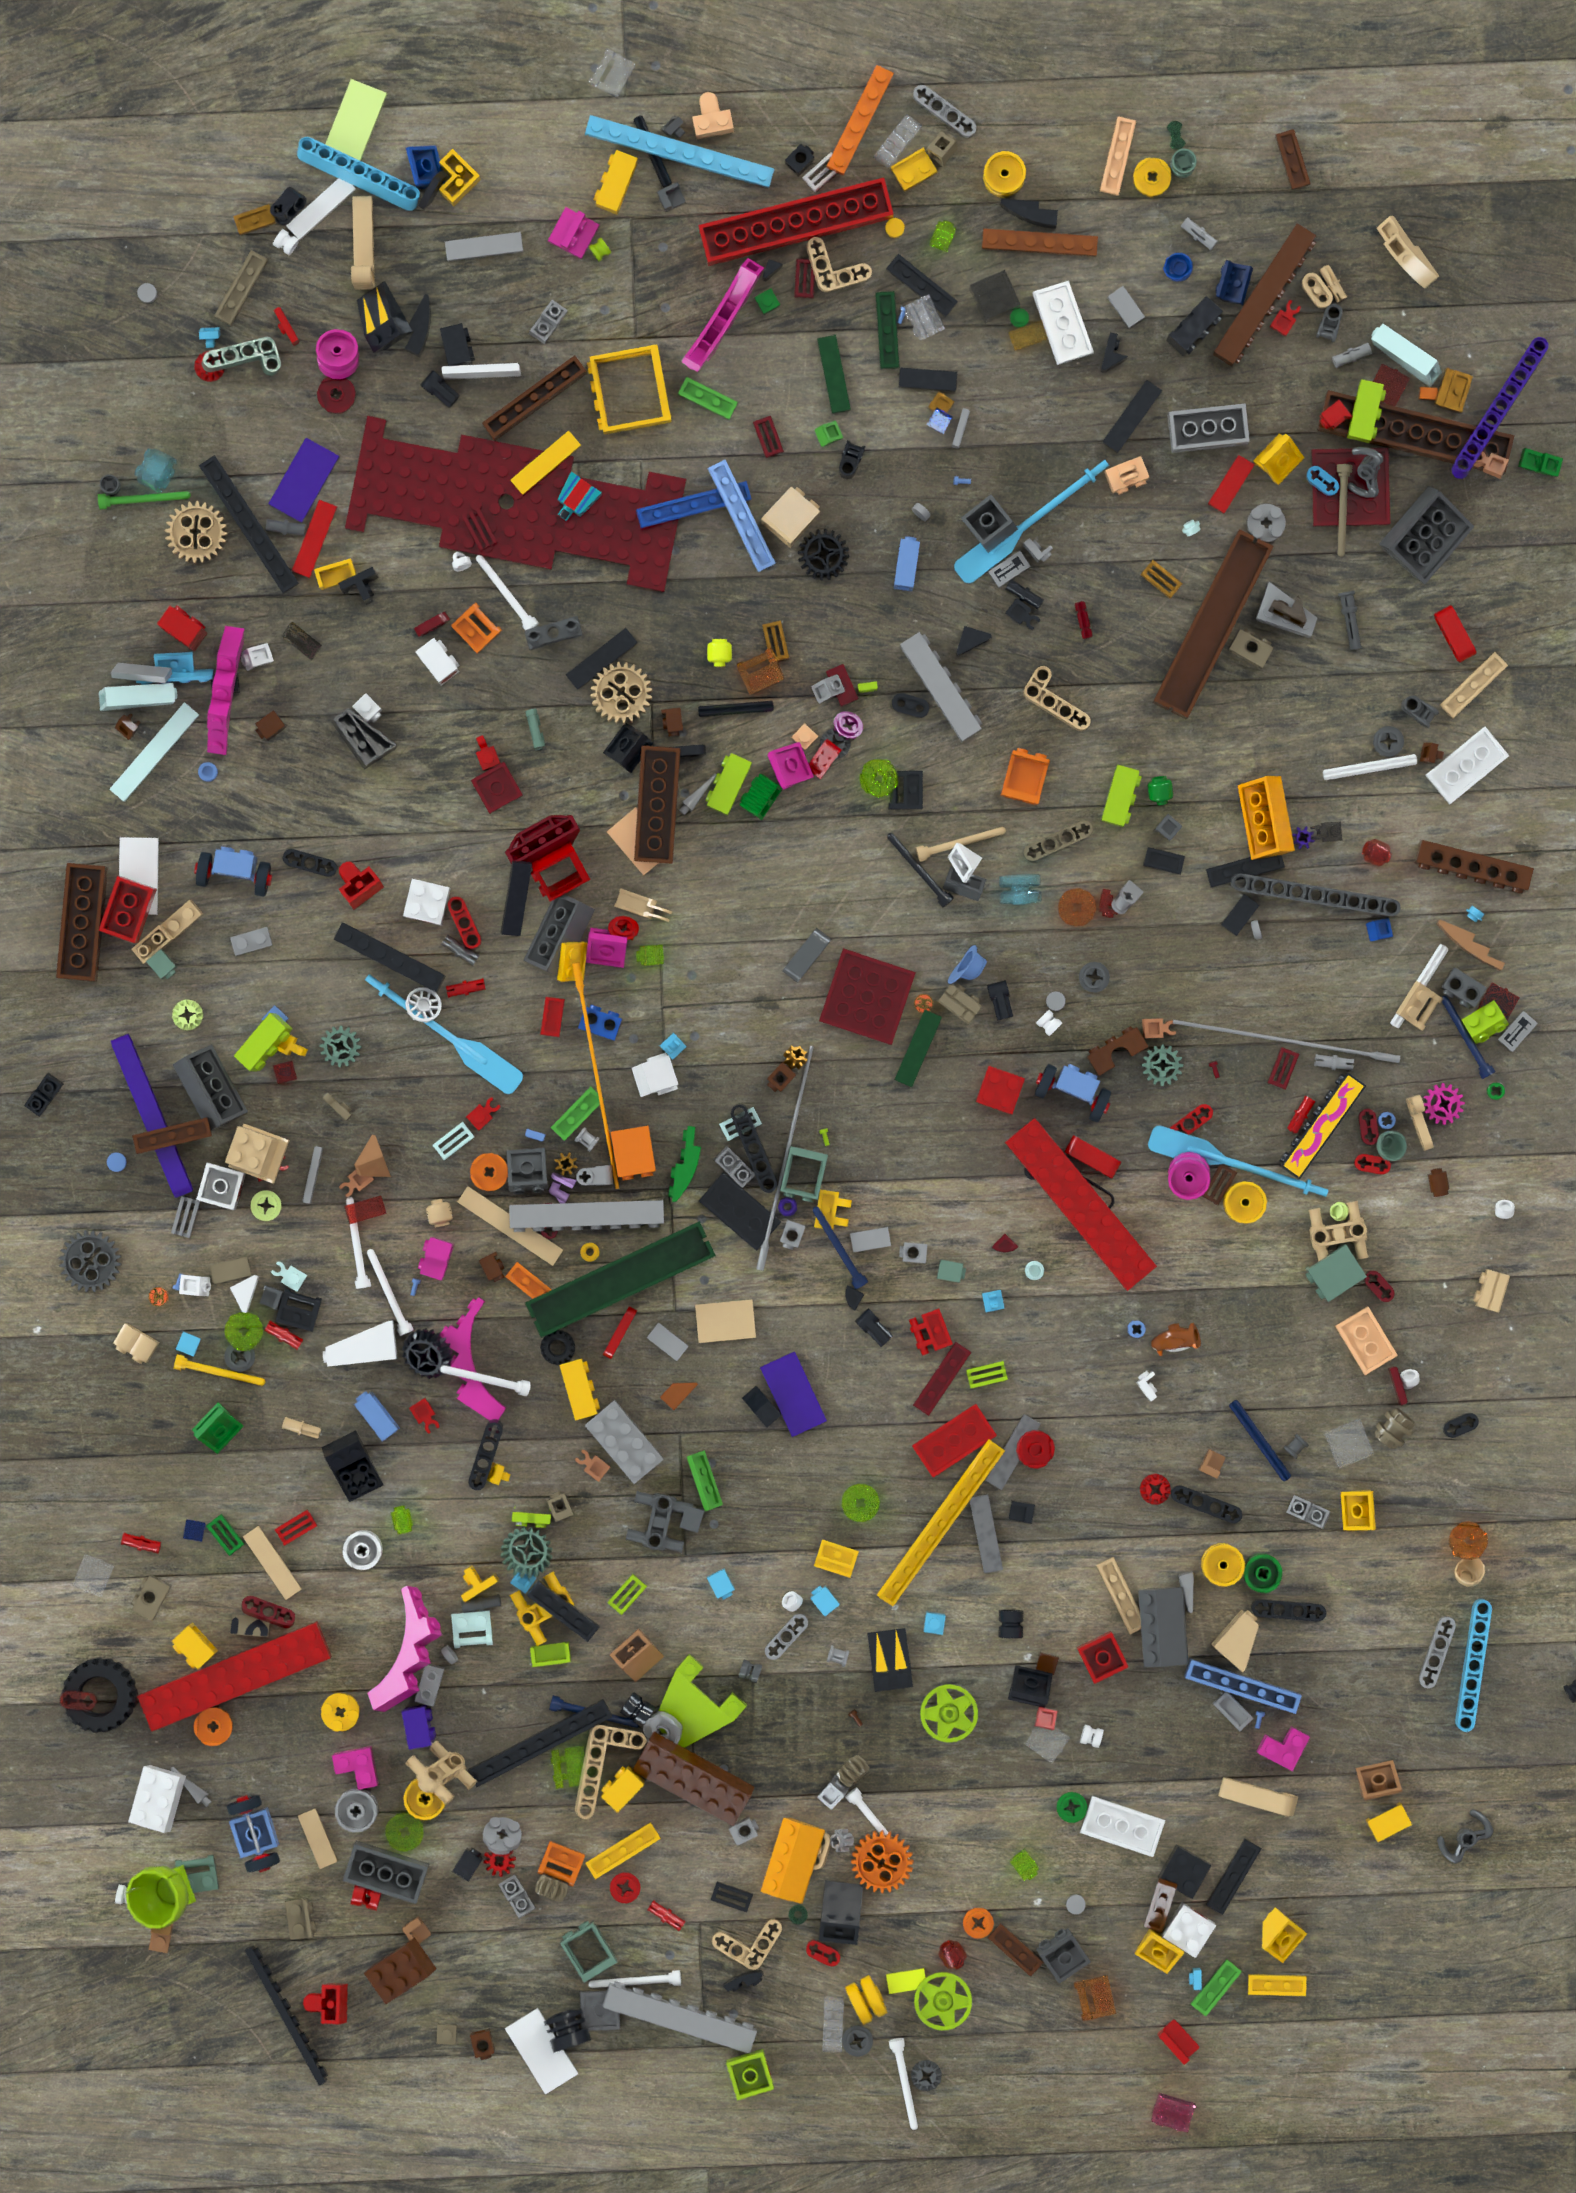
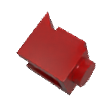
M1338 400L1320 414L1319 417L1321 419L1319 421L1325 429H1330L1331 427L1335 429L1345 419H1351L1352 415L1342 402Z

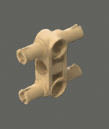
M1358 1201L1346 1203L1349 1211L1348 1222L1329 1226L1323 1225L1320 1208L1308 1210L1312 1226L1309 1229L1312 1247L1317 1252L1318 1262L1329 1255L1327 1249L1329 1245L1350 1241L1354 1243L1356 1260L1368 1258L1365 1240H1367V1228L1363 1217L1361 1218ZM1355 1225H1360L1362 1228V1233L1358 1236L1352 1232ZM1317 1232L1324 1234V1240L1320 1243L1315 1240Z
M438 1740L429 1747V1750L439 1759L437 1762L429 1767H425L413 1755L405 1763L417 1775L419 1788L426 1793H435L445 1805L454 1798V1795L443 1786L454 1778H458L469 1790L477 1783V1780L466 1771L463 1756L457 1752H448Z

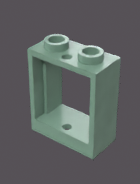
M791 1146L780 1191L784 1192L783 1196L794 1198L795 1195L803 1196L802 1200L812 1203L814 1199L818 1200L828 1155ZM793 1155L822 1161L814 1194L786 1188Z
M585 1921L578 1926L579 1930L574 1933L572 1931L567 1932L562 1936L563 1940L560 1942L584 1983L618 1961L594 1921L590 1923ZM592 1929L608 1957L585 1971L568 1943Z

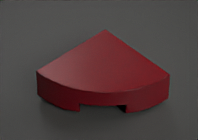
M1004 1234L992 1248L998 1252L1007 1253L1014 1251L1018 1246Z

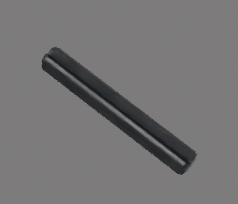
M642 115L634 118L637 129L650 132ZM648 153L662 187L670 186L672 182L661 157Z
M773 701L699 706L698 715L699 717L771 712L774 710Z

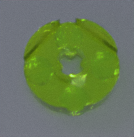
M873 759L862 767L863 770L859 779L861 787L866 793L874 797H883L892 793L898 786L897 771L889 760ZM877 773H879V775H882L881 783L880 781L875 780V777H877Z
M239 1312L231 1315L226 1322L225 1338L236 1350H251L262 1340L263 1326L258 1316L249 1312ZM242 1327H246L249 1330L245 1336L238 1332Z
M867 1484L852 1485L846 1489L842 1496L843 1511L853 1521L865 1522L870 1520L879 1510L880 1500L878 1494L873 1487ZM857 1498H864L865 1507H856L857 1502L855 1500Z
M408 1812L396 1814L386 1825L385 1834L388 1843L392 1848L401 1852L416 1848L424 1836L423 1823ZM404 1827H407L410 1835L402 1837V1833L399 1830L400 1828L404 1829Z

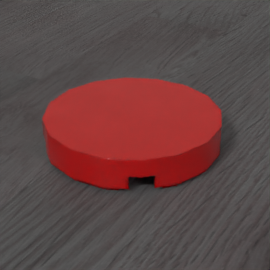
M1032 1430L1021 1436L1017 1443L1016 1452L1022 1464L1029 1468L1038 1469L1045 1467L1050 1459L1053 1458L1055 1446L1048 1434L1040 1430Z

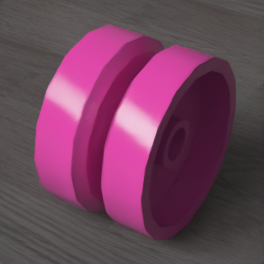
M334 329L320 336L316 343L317 363L320 371L332 379H343L352 375L359 366L358 344L353 335L344 330Z
M1185 1152L1176 1156L1171 1161L1168 1169V1183L1172 1192L1179 1198L1186 1200L1197 1199L1204 1195L1210 1184V1168L1206 1159L1193 1152Z

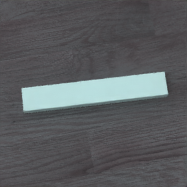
M184 702L113 784L110 790L125 802L199 717V714Z

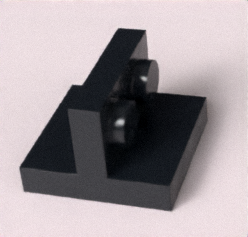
M370 567L338 583L344 594L358 588L363 601L367 605L373 602L371 597L374 596L368 583L379 577L374 568Z
M626 723L603 753L626 771L632 773L641 761L642 745L652 746L653 742L644 733Z
M1015 1665L1008 1700L1045 1708L1049 1700L1053 1673Z

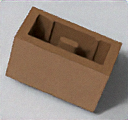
M640 1628L634 1631L610 1653L612 1659L635 1682L664 1657Z

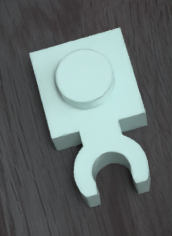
M277 1262L276 1264L281 1267V1271L275 1272L272 1270L271 1273L274 1276H282L281 1283L298 1292L307 1275L291 1265L287 1270L282 1262Z

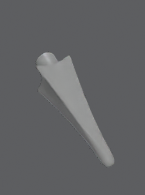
M716 773L682 801L683 803L681 804L683 806L679 811L683 815L688 811H693L705 791L715 780Z
M171 1767L172 1772L181 1774L177 1769ZM185 1778L184 1786L196 1803H202L207 1807L211 1803L207 1798L209 1794Z

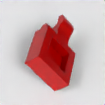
M484 736L477 737L476 740L481 751L476 752L482 770L484 771L501 764L494 746L488 748Z

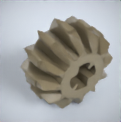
M856 1755L839 1769L837 1777L846 1787H851L863 1778L869 1771V1766L863 1758Z
M542 1875L537 1881L535 1891L537 1894L551 1900L563 1902L568 1892V1885L557 1879Z

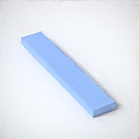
M726 460L707 468L757 571L759 572L775 564V560Z

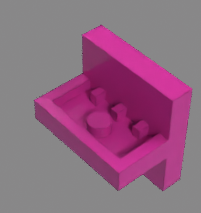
M565 207L548 242L582 259L600 225L586 218V215L581 211L575 212Z
M800 742L768 752L767 756L778 783L783 790L814 777Z
M591 928L588 937L586 963L624 968L627 937L610 935L608 930Z

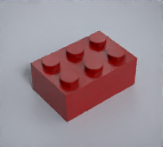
M177 605L175 608L169 606L157 625L195 652L208 634L204 630L205 626L193 616L189 619L190 616Z
M117 876L98 931L132 943H139L157 889L122 876Z

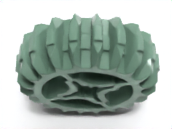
M522 1527L521 1532L518 1529L514 1530V1534L510 1532L508 1538H505L503 1541L505 1545L501 1546V1550L504 1551L501 1553V1557L506 1558L503 1560V1564H509L507 1571L513 1569V1575L519 1572L521 1578L525 1574H527L528 1578H531L532 1573L536 1577L539 1576V1571L544 1573L545 1567H549V1560L552 1559L550 1554L552 1548L548 1547L550 1541H544L546 1535L539 1536L540 1530L534 1533L532 1527L529 1528V1531ZM526 1540L524 1545L513 1546L517 1541ZM533 1543H535L539 1549H536L533 1546ZM526 1547H527V1551H529V1552H528L529 1555L527 1556V1558H526V1554H524V1553H525L524 1550L526 1549ZM514 1556L518 1557V1558L520 1559L521 1563H519V1562L514 1558ZM530 1560H540L534 1565H527Z

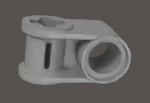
M1129 879L1112 901L1111 906L1113 910L1118 914L1126 913L1144 891Z
M612 1165L580 1169L576 1174V1179L581 1185L613 1184ZM583 1171L590 1175L586 1183L583 1182V1179L579 1178Z

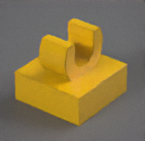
M492 1462L487 1481L499 1485L500 1480L509 1482L511 1474L504 1472L505 1467L501 1464Z

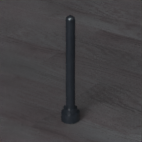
M889 833L887 835L888 840L938 896V903L941 907L944 908L954 899L950 892L943 891L893 833Z

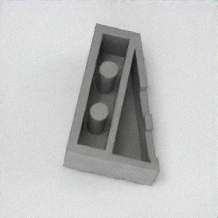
M1268 582L1255 621L1310 638L1317 617L1303 607L1307 621L1304 627L1301 628L1269 612L1268 610L1274 599L1286 602L1291 608L1295 601Z

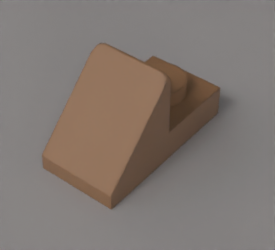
M174 1923L165 1928H151L152 1934L148 1950L168 1953Z

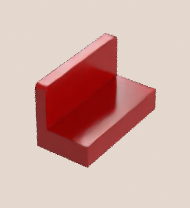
M1175 2019L1157 2033L1158 2037L1183 2065L1190 2061L1189 2057L1199 2049V2045Z

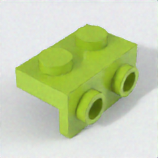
M1495 1000L1462 1019L1463 1024L1476 1044L1487 1041L1490 1036L1502 1032L1509 1025Z

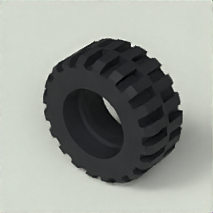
M110 1658L90 1659L78 1665L69 1673L62 1690V1705L67 1711L65 1712L67 1717L70 1716L73 1720L72 1723L79 1725L81 1729L85 1731L90 1730L92 1733H104L119 1727L131 1716L137 1703L136 1696L138 1691L135 1687V1679H132L130 1675L131 1672L125 1669L123 1664L114 1662ZM103 1677L115 1685L118 1697L115 1706L110 1711L95 1713L85 1706L82 1700V1690L84 1685L92 1678Z

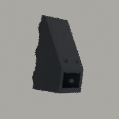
M356 1430L321 1447L326 1462L349 1502L384 1485Z
M825 1880L819 1941L857 1945L863 1884Z

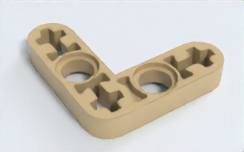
M813 237L807 242V253L818 288L822 292H830L865 282L871 277L872 269L865 263L833 272L823 240L819 237ZM814 241L816 244H820L818 253H823V255L813 258L817 254L815 248L811 249ZM817 260L825 261L826 268L824 270L816 267ZM860 268L867 270L864 278L862 275H858L855 277L856 281H854V275L851 270H854V274L858 273ZM829 272V274L825 275L826 280L831 281L829 288L826 285H822L824 277L823 275L819 277V274ZM841 273H847L850 276L848 283L840 281L839 276Z
M1415 1095L1406 1098V1103L1423 1150L1426 1151L1434 1148L1422 1114L1425 1111L1421 1096Z
M769 1919L751 1948L722 1931H718L713 1935L712 1944L717 1950L745 1967L756 1970L762 1965L782 1931V1924L778 1919ZM774 1923H777V1928L779 1930H774L772 1932L771 1937H774L773 1940H771L768 1936L763 1935L764 1932H766V1934L769 1933V1924L773 1925ZM724 1936V1941L728 1944L729 1940L733 1941L728 1951L725 1950L727 1946L723 1943L717 1945L716 1937ZM766 1939L769 1942L768 1948L760 1949L758 1941ZM735 1945H739L743 1949L742 1954L739 1956H735L731 1952L732 1947ZM754 1948L758 1952L764 1954L763 1956H761L760 1954L758 1955V1964L754 1963L753 1965H750V1960L748 1958H753L755 1956L756 1952L753 1951Z

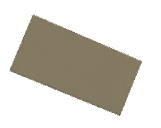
M248 1257L210 1265L214 1284L252 1275Z

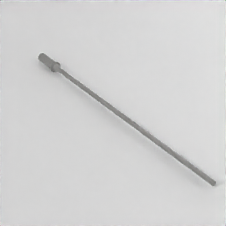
M1173 1020V1024L1364 1055L1375 1060L1400 1062L1399 1055L1378 1051L1364 1052Z
M813 1046L809 1048L766 1237L762 1246H760L761 1250L756 1269L764 1271L768 1249H770V1232L812 1057Z

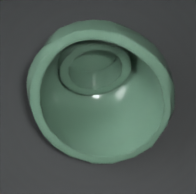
M1386 1131L1377 1139V1151L1387 1161H1397L1406 1153L1407 1143L1405 1137L1397 1131Z

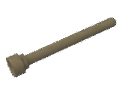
M1337 464V473H1339L1338 476L1340 477L1339 557L1345 555L1348 477L1352 473V465Z

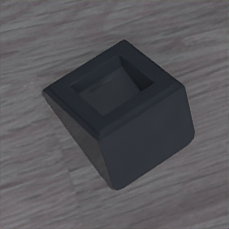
M769 259L763 274V281H767L783 267V264Z

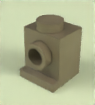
M940 132L927 147L929 158L945 167L948 159L958 149L956 139L950 134L946 135Z
M558 1491L549 1495L550 1499L547 1500L555 1522L574 1514L565 1493L561 1494ZM559 1501L564 1505L561 1509L556 1507V1503Z

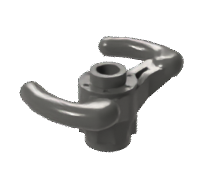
M1353 448L1352 454L1368 455L1360 463L1357 472L1362 479L1366 480L1369 490L1361 489L1353 483H1348V489L1359 496L1374 498L1379 493L1377 474L1381 468L1380 464L1383 462V456L1381 453L1370 448Z
M1472 1809L1470 1815L1482 1822L1484 1829L1472 1831L1470 1828L1460 1829L1456 1835L1458 1845L1455 1853H1450L1442 1836L1437 1838L1441 1853L1452 1863L1457 1864L1461 1862L1466 1850L1472 1848L1480 1839L1490 1838L1493 1835L1494 1830L1490 1821L1481 1812Z

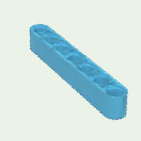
M303 137L300 139L297 157L301 161L405 210L412 211L416 209L420 192L415 186L313 138Z
M1478 1599L1473 1603L1455 1719L1456 1726L1464 1732H1469L1474 1728L1492 1613L1491 1604L1484 1599ZM1481 1603H1485L1487 1606L1484 1613H1479L1477 1609ZM1478 1622L1484 1624V1629L1481 1632L1475 1631V1625ZM1475 1641L1481 1643V1648L1478 1651L1472 1650V1644ZM1477 1660L1478 1668L1470 1670L1469 1663ZM1470 1679L1475 1680V1687L1473 1689H1467L1466 1683ZM1467 1698L1473 1701L1470 1708H1464L1463 1702ZM1465 1717L1469 1718V1725L1461 1727V1720Z

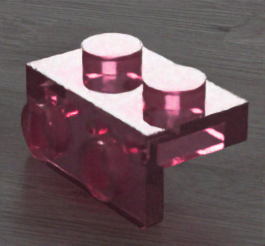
M1158 2093L1152 2110L1151 2122L1160 2126L1174 2128L1177 2131L1188 2132L1196 2103Z

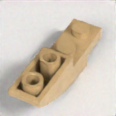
M1389 216L1377 227V230L1386 241L1384 245L1391 255L1423 288H1427L1439 277L1419 246L1413 245L1394 216Z
M192 899L187 901L131 950L143 964L146 963L157 951L163 950L192 926L191 924L203 915L202 911Z

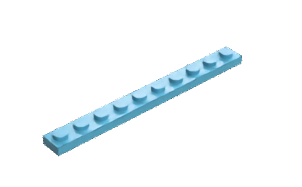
M592 115L589 117L585 135L765 188H769L774 168Z

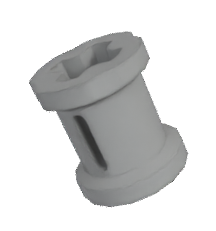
M584 1127L574 1141H579L590 1152L600 1138L594 1137Z
M831 1645L826 1662L833 1661L845 1667L850 1651L839 1650Z

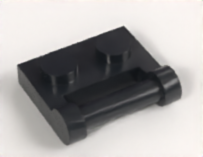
M888 771V777H890V803L888 804V810L923 809V771ZM898 777H903V803H898Z
M285 1288L275 1322L313 1332L322 1298L316 1297L315 1299L291 1292L290 1289ZM288 1299L314 1306L313 1310L309 1311L287 1305Z

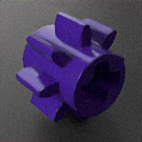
M1307 826L1302 831L1297 827L1298 833H1292V837H1295L1293 843L1299 845L1298 850L1304 845L1309 849L1308 843L1315 842V840L1311 839V835L1314 832L1309 833ZM1300 833L1307 835L1306 843L1298 840Z

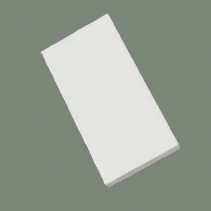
M1069 281L1034 291L1032 294L1057 365L1093 354L1094 351Z
M518 363L443 366L442 374L445 380L521 376V369Z
M1483 727L1425 776L1450 805L1509 757V755L1490 731Z
M120 837L119 876L156 888L157 891L148 915H158L159 838Z
M1092 1796L1080 1833L1154 1857L1165 1820Z
M536 2008L507 2026L505 2030L540 2087L547 2094L576 2076L578 2072L564 2050L553 2053L550 2040L556 2036L554 2033H547L546 2030L551 2028L549 2025H544L543 2021L546 2020L539 2008Z

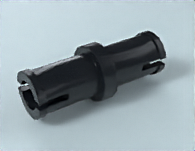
M1012 579L1005 589L1019 597L1020 601H1025L1036 609H1039L1044 601L1043 598L1031 592L1030 588H1025Z

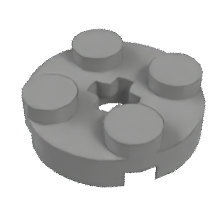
M1272 504L1258 505L1251 511L1247 519L1248 532L1256 540L1260 539L1266 543L1273 542L1279 538L1286 525L1285 516L1281 509ZM1264 518H1268V521L1272 523L1268 528L1261 525Z
M658 1711L648 1718L643 1727L646 1742H648L653 1731L660 1734L658 1728H663L667 1734L664 1733L662 1736L678 1744L682 1736L683 1726L674 1716Z
M493 1817L484 1827L483 1842L495 1854H509L510 1851L516 1850L521 1843L522 1833L520 1825L512 1819ZM505 1833L507 1837L505 1836L503 1839H500L498 1834Z

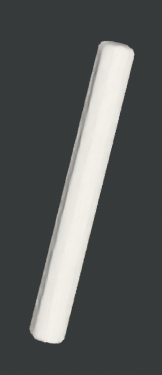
M1415 754L1326 769L1323 771L1324 780L1416 765L1417 757Z
M1442 944L1438 946L1417 979L1424 986L1428 984L1448 952L1446 946ZM1395 1014L1390 1024L1400 1028L1405 1019Z

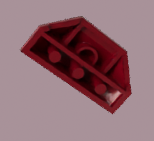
M550 815L517 833L505 854L511 865L512 861L533 863L569 842L573 845L580 832V828L572 815Z

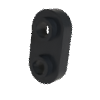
M899 693L892 699V707L898 713L923 718L929 712V704L922 698ZM899 700L905 702L903 707L898 706ZM918 705H921L923 707L922 712H918L916 710V707Z

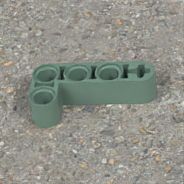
M262 337L209 351L203 357L202 367L207 372H214L260 360L264 373L274 376L280 369L281 361L274 340L270 337ZM267 343L270 345L271 350L264 351L261 345ZM249 348L253 354L246 356L243 353V349ZM231 353L234 356V360L228 361L224 355ZM208 358H211L212 361H215L213 365H211V363L209 362L207 363ZM267 362H274L277 368L269 369Z

